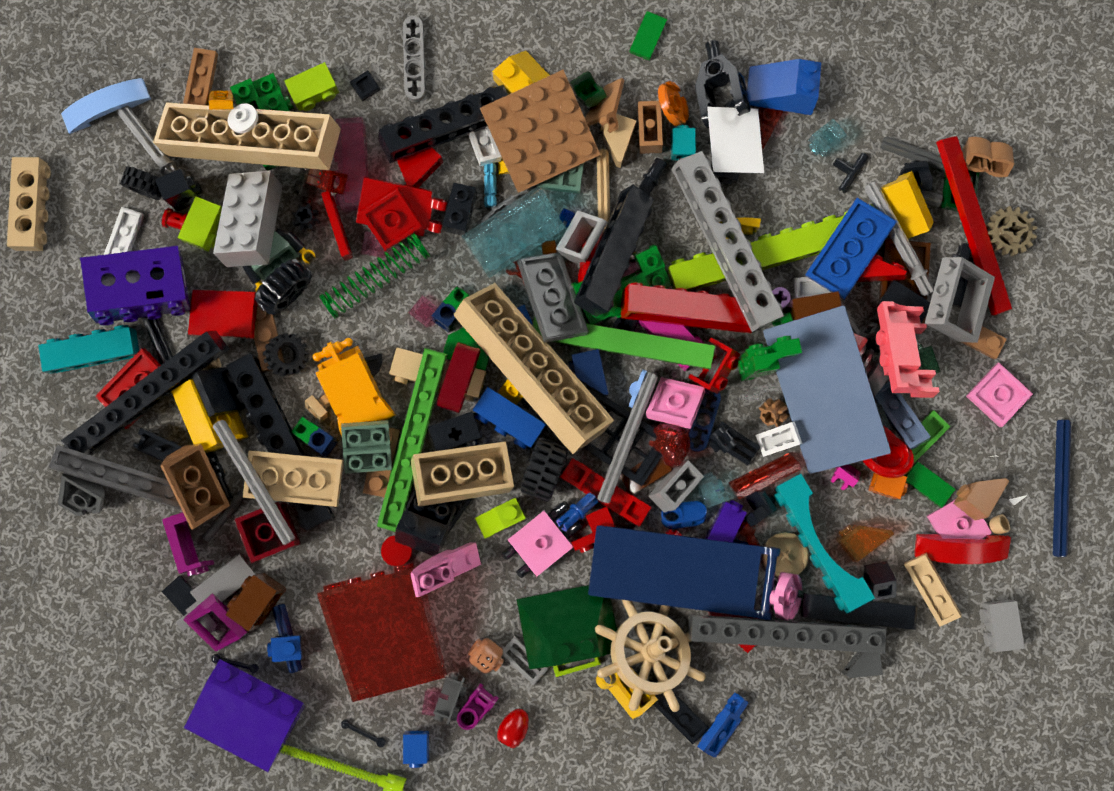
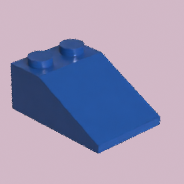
M795 59L751 66L747 83L750 105L812 115L819 97L821 62Z

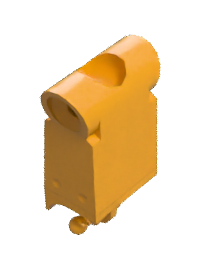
M346 338L342 342L336 341L333 343L331 341L327 343V346L321 352L313 354L314 361H320L324 357H333L317 365L319 371L316 372V375L337 416L341 437V424L385 421L396 416L393 409L382 398L359 346L339 354L345 347L352 346L353 340L351 338Z

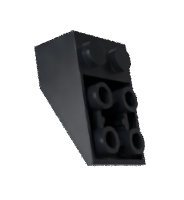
M414 490L396 527L395 542L431 556L439 554L447 540L461 500H458L457 504L454 503L455 501L418 506L416 490Z

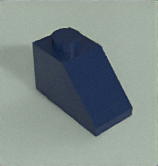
M599 349L573 354L572 361L568 362L569 369L584 385L594 389L603 396H608Z

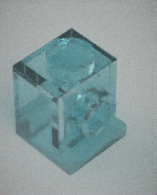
M833 118L812 134L809 139V147L814 154L818 155L820 153L824 157L840 145L848 135ZM823 138H825V139L828 140V144H827V145H826V143L822 140Z
M713 472L703 474L704 477L697 484V488L705 507L709 508L729 501L728 496L723 497L722 492H725L721 479H717Z

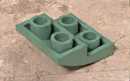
M388 420L341 424L345 474L392 470Z

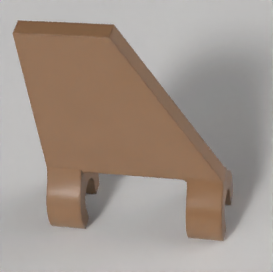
M623 78L604 86L603 89L607 97L602 99L599 105L591 107L585 117L588 127L600 122L601 125L608 123L607 131L609 133L618 129L616 113L625 81Z

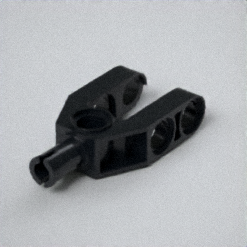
M717 40L710 41L712 47H710L709 42L705 44L708 60L701 63L695 85L701 118L707 129H709L707 107H717L713 90L716 87L725 86L728 82L731 84L730 94L739 112L738 116L751 111L745 79L735 66L721 54L720 44Z

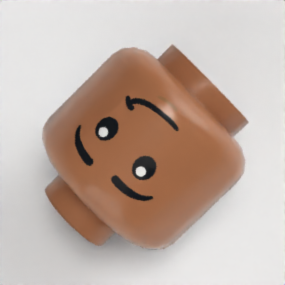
M489 638L477 639L468 652L470 663L483 673H489L492 670L497 671L504 662V659L501 658L503 649Z

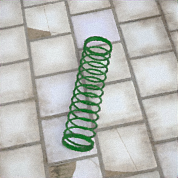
M415 233L411 234L413 240L407 237L408 244L412 250L413 247L410 241L425 259L430 258L429 253ZM399 242L403 253L406 255L405 248L412 258L420 264L419 258L417 256L415 258L410 250L402 242ZM392 247L396 259L399 260L398 254L408 267L413 269L411 262L409 261L408 263L395 247ZM384 252L389 264L391 265L390 258L398 269L405 274L404 267H400L389 253ZM377 257L381 268L384 270V265L398 279L397 273L395 271L393 273L380 257ZM370 262V266L373 272L376 274V269L378 273L383 277V279L390 284L391 281L389 277L387 276L386 279V277L375 266V264L373 262ZM362 266V270L366 275L367 279H369L370 276L373 279V281L380 288L383 289L382 282L379 280L378 283L376 279L370 274V272ZM355 271L359 283L362 285L363 282L372 293H376L374 286L371 288L360 274ZM347 276L351 287L354 289L355 286L365 298H368L367 292L365 291L364 294L355 282ZM340 281L346 294L348 292L356 302L361 303L360 297L357 295L356 298L345 284ZM332 286L337 298L339 299L340 296L350 308H353L352 301L350 300L349 304L339 291ZM325 291V295L323 293L319 295L323 304L335 319L339 318V315L330 306L332 302L341 312L346 313L345 307L342 305L341 308L327 291Z

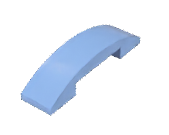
M138 78L97 90L70 105L61 115L68 133L71 134L91 126L89 122L125 106L133 108L151 100L144 80Z

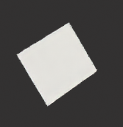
M707 107L713 172L764 173L758 109L751 108L750 112L738 116L739 112L736 108Z

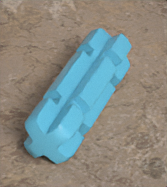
M494 163L484 165V174H486L484 176V194L486 195L484 197V204L488 208L497 205V198L495 196L497 195L496 164Z

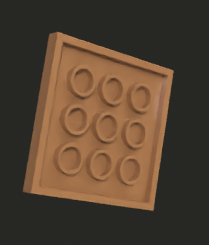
M564 70L480 108L518 193L601 155Z

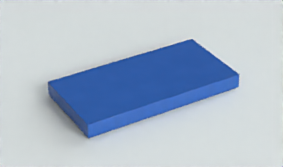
M856 198L805 276L830 292L839 291L840 298L845 300L897 221L861 199Z

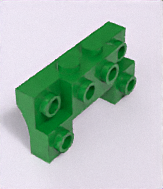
M274 73L252 81L250 78L230 87L237 105L250 104L253 107L257 105L262 110L291 112L290 109L294 108L289 96H284ZM263 165L267 171L279 167L274 165Z
M656 245L649 246V249L641 253L633 254L639 270L621 279L622 285L618 292L615 293L612 300L614 301L613 307L608 313L595 317L582 309L589 324L594 325L610 316L621 317V294L628 284L637 282L649 287L661 285L665 289L672 286ZM582 281L571 284L576 295Z
M783 336L777 338V342L771 346L764 347L763 344L749 346V349H746L745 353L740 356V360H738L741 382L752 380L754 377L773 374L780 369L778 359L801 354L799 338L792 339L791 336Z

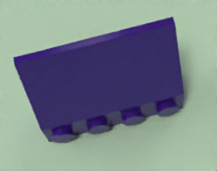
M220 659L209 676L184 729L269 772L302 714L305 705L294 697Z

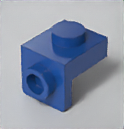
M301 635L272 637L271 642L267 644L268 657H272V662L301 660Z

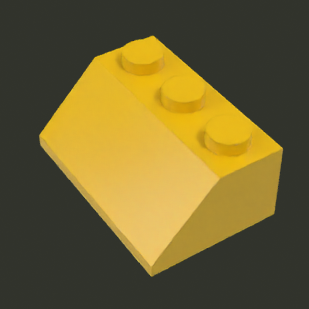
M527 51L509 56L492 71L493 80L498 86L504 85L508 95L550 76Z
M193 379L186 381L171 391L193 444L201 443L205 453L224 447L213 428V425L220 420L226 421L237 441L248 437L238 412L209 417Z

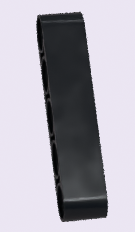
M803 593L801 617L916 630L918 606L873 602L871 600L846 614L845 610L841 611L834 600L835 597Z

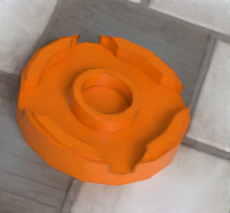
M667 81L661 84L658 89L660 106L669 122L674 126H680L685 124L689 118L688 104L684 96L681 97L678 93L681 91L679 86L672 81Z

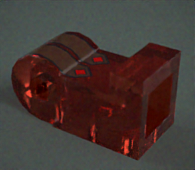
M309 169L306 183L328 192L343 195L348 175L332 170ZM338 176L340 179L339 186L335 188L334 180Z

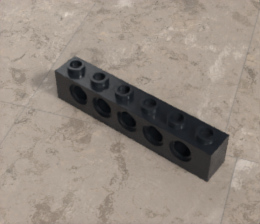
M504 85L498 87L491 86L484 92L469 94L462 100L450 101L437 109L430 108L423 114L408 116L403 121L395 124H386L379 129L378 141L389 163L404 159L466 136L470 132L485 129L487 124L480 108L507 96L508 93ZM462 113H468L470 116H465ZM447 120L450 123H443L442 121ZM421 128H428L429 131H423ZM406 135L409 138L403 139L400 136Z

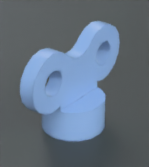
M644 369L638 381L633 382L630 386L629 391L632 397L629 407L633 408L647 373Z

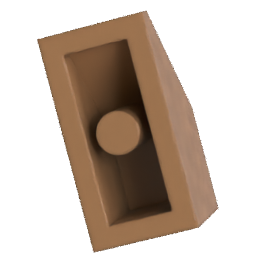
M1003 478L965 484L957 491L958 497L953 504L974 521L988 518L1009 480Z

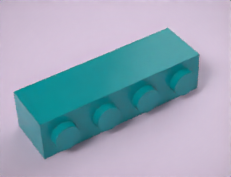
M128 325L115 326L114 330H94L91 332V335L86 336L83 334H73L66 340H61L60 338L46 340L47 343L38 345L42 372L55 374L131 359L139 351L137 331L128 327Z

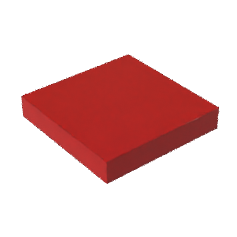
M398 187L359 211V214L385 251L423 227V224Z

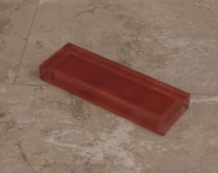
M788 453L730 481L729 486L740 500L801 470V466L791 453Z

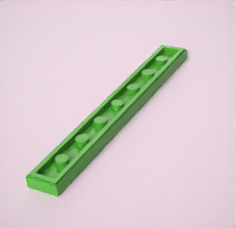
M534 317L533 327L541 335L536 317ZM586 324L589 332L585 336L551 341L710 370L715 352L714 345Z
M424 348L377 527L395 532L408 505L414 482L411 459L413 454L422 453L448 356L446 353Z

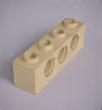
M12 157L7 247L16 251H43V245L47 243L44 223L48 221V212L45 209V203L49 199V189L46 185L51 171L48 163L39 157ZM34 179V183L29 186V182ZM33 201V205L27 208L29 202ZM32 222L31 228L26 231L27 225Z

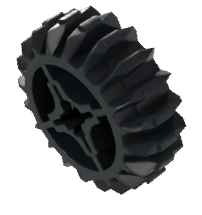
M297 259L282 263L259 286L255 296L259 307L272 315L286 310L307 289V285L311 282L312 278L311 271L304 263Z

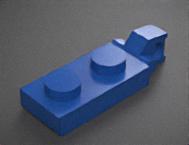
M734 693L728 699L723 710L716 716L712 726L702 736L697 747L708 755L716 757L742 721L740 715L749 702L737 693Z

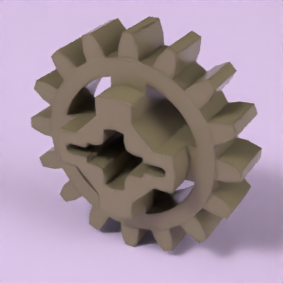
M1008 206L1004 210L999 209L995 212L996 215L993 214L989 218L991 222L986 224V228L990 229L988 234L991 238V244L995 245L994 252L1001 249L1002 256L1010 252L1011 257L1018 253H1024L1026 248L1028 249L1033 246L1031 241L1036 239L1037 236L1032 232L1037 229V226H1031L1035 219L1027 218L1028 211L1021 214L1020 207L1012 211L1011 206ZM1003 219L1002 226L998 228L999 222ZM1024 235L1022 242L1019 244L1021 236Z

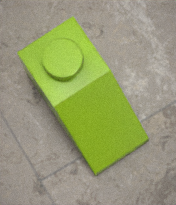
M514 498L479 515L475 519L485 539L525 520L526 517L517 498Z

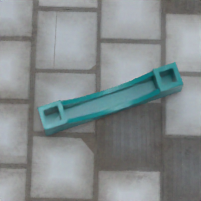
M799 474L778 485L775 489V500L780 507L784 506L788 513L786 518L792 527L796 526L800 533L798 535L800 543L804 548L808 547L812 554L810 559L815 568H820L824 574L822 580L828 589L832 588L836 597L834 600L841 611L845 610L847 614L875 599L864 578L857 579L843 570L829 556L820 543L809 511V498L813 495V492L803 475Z

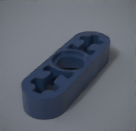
M705 388V395H708L710 392H712ZM713 392V397L716 398V401H712L709 408L714 409L713 413L707 409H700V407L686 439L687 447L693 452L704 450L708 444L721 400L720 392L718 394ZM703 397L700 405L705 407L707 399ZM705 413L709 416L710 422L707 426L698 424L697 416L699 414ZM694 426L699 430H707L706 434L701 433L700 440L703 441V445H698L697 448L693 447L694 443L691 442V438H696L698 431H693Z

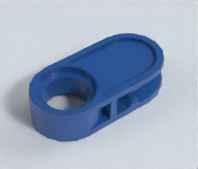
M699 501L683 502L676 510L661 511V522L668 529L698 526L705 522L707 509ZM668 513H675L678 515V519L669 521L666 519V515Z

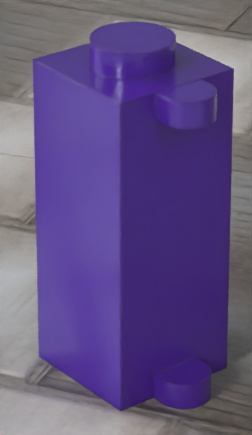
M730 500L729 503L723 502L705 539L733 542L747 513L742 510L743 505L733 500Z

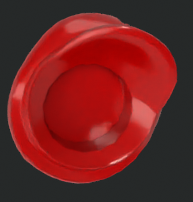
M883 426L891 453L863 460V463L882 477H902L913 467V452L905 442L897 438L887 427Z

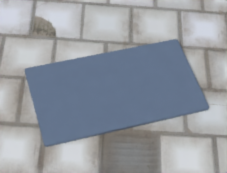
M845 306L836 307L763 331L767 346H771L777 342V338L783 336H791L792 339L799 338L802 353L797 356L778 359L780 369L776 373L792 422L795 421L802 441V444L799 445L810 474L891 453Z

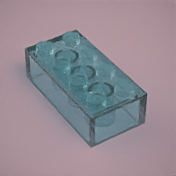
M536 187L462 235L461 238L484 274L490 278L564 230L565 226L544 191Z

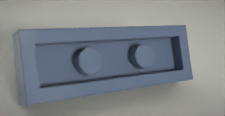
M890 381L884 384L874 396V399L902 441L912 450L930 440L931 436L900 393H892Z

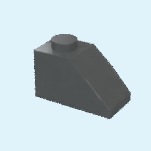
M65 473L61 475L59 506L77 516L84 515L86 512L95 514L102 511L105 496L103 485Z

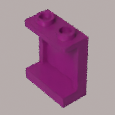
M184 513L162 519L178 573H187L188 576L208 572V566L214 565V561L199 562L189 531V524Z

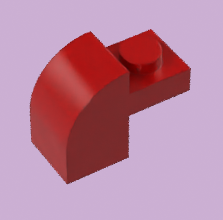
M607 506L585 515L592 533L571 542L575 551L580 549V552L583 553L594 548L592 543L595 542L597 525L614 527V522Z

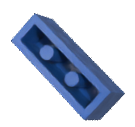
M489 387L486 388L473 408V411L477 413L476 419L485 425L488 421L494 424L496 432L504 437L507 434L515 438L513 443L524 450L527 446L529 448L533 447L546 427L545 423Z

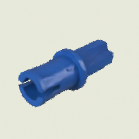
M588 493L579 502L570 505V509L556 520L558 526L563 525L561 529L567 531L579 519H584L585 514L598 503L596 496Z

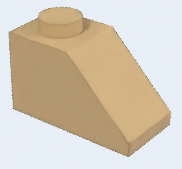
M616 114L618 129L609 133L607 131L609 127L607 123L601 125L600 131L603 132V141L616 167L621 168L635 129L636 120Z

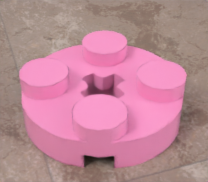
M786 572L779 574L776 590H772L770 594V604L774 605L776 618L789 621V619L795 618L798 613L802 599L797 597L798 590L802 591V581L799 575Z

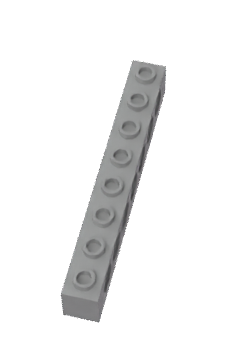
M700 151L678 160L672 171L751 331L754 332L778 321L784 316L782 306L772 293V286L766 280L762 272V266L755 258L751 244L745 238L741 230V224L731 210L730 201L725 198L721 190L720 181L718 178H715L711 170L709 159ZM695 176L699 177L702 182L697 181ZM705 197H709L712 203L708 202ZM715 217L720 218L721 221H722V224L719 223V222L716 220ZM726 237L731 239L732 244L727 242ZM736 258H739L742 261L743 265H740L736 261ZM746 278L752 281L753 286L747 283ZM756 298L761 300L763 307L757 303Z

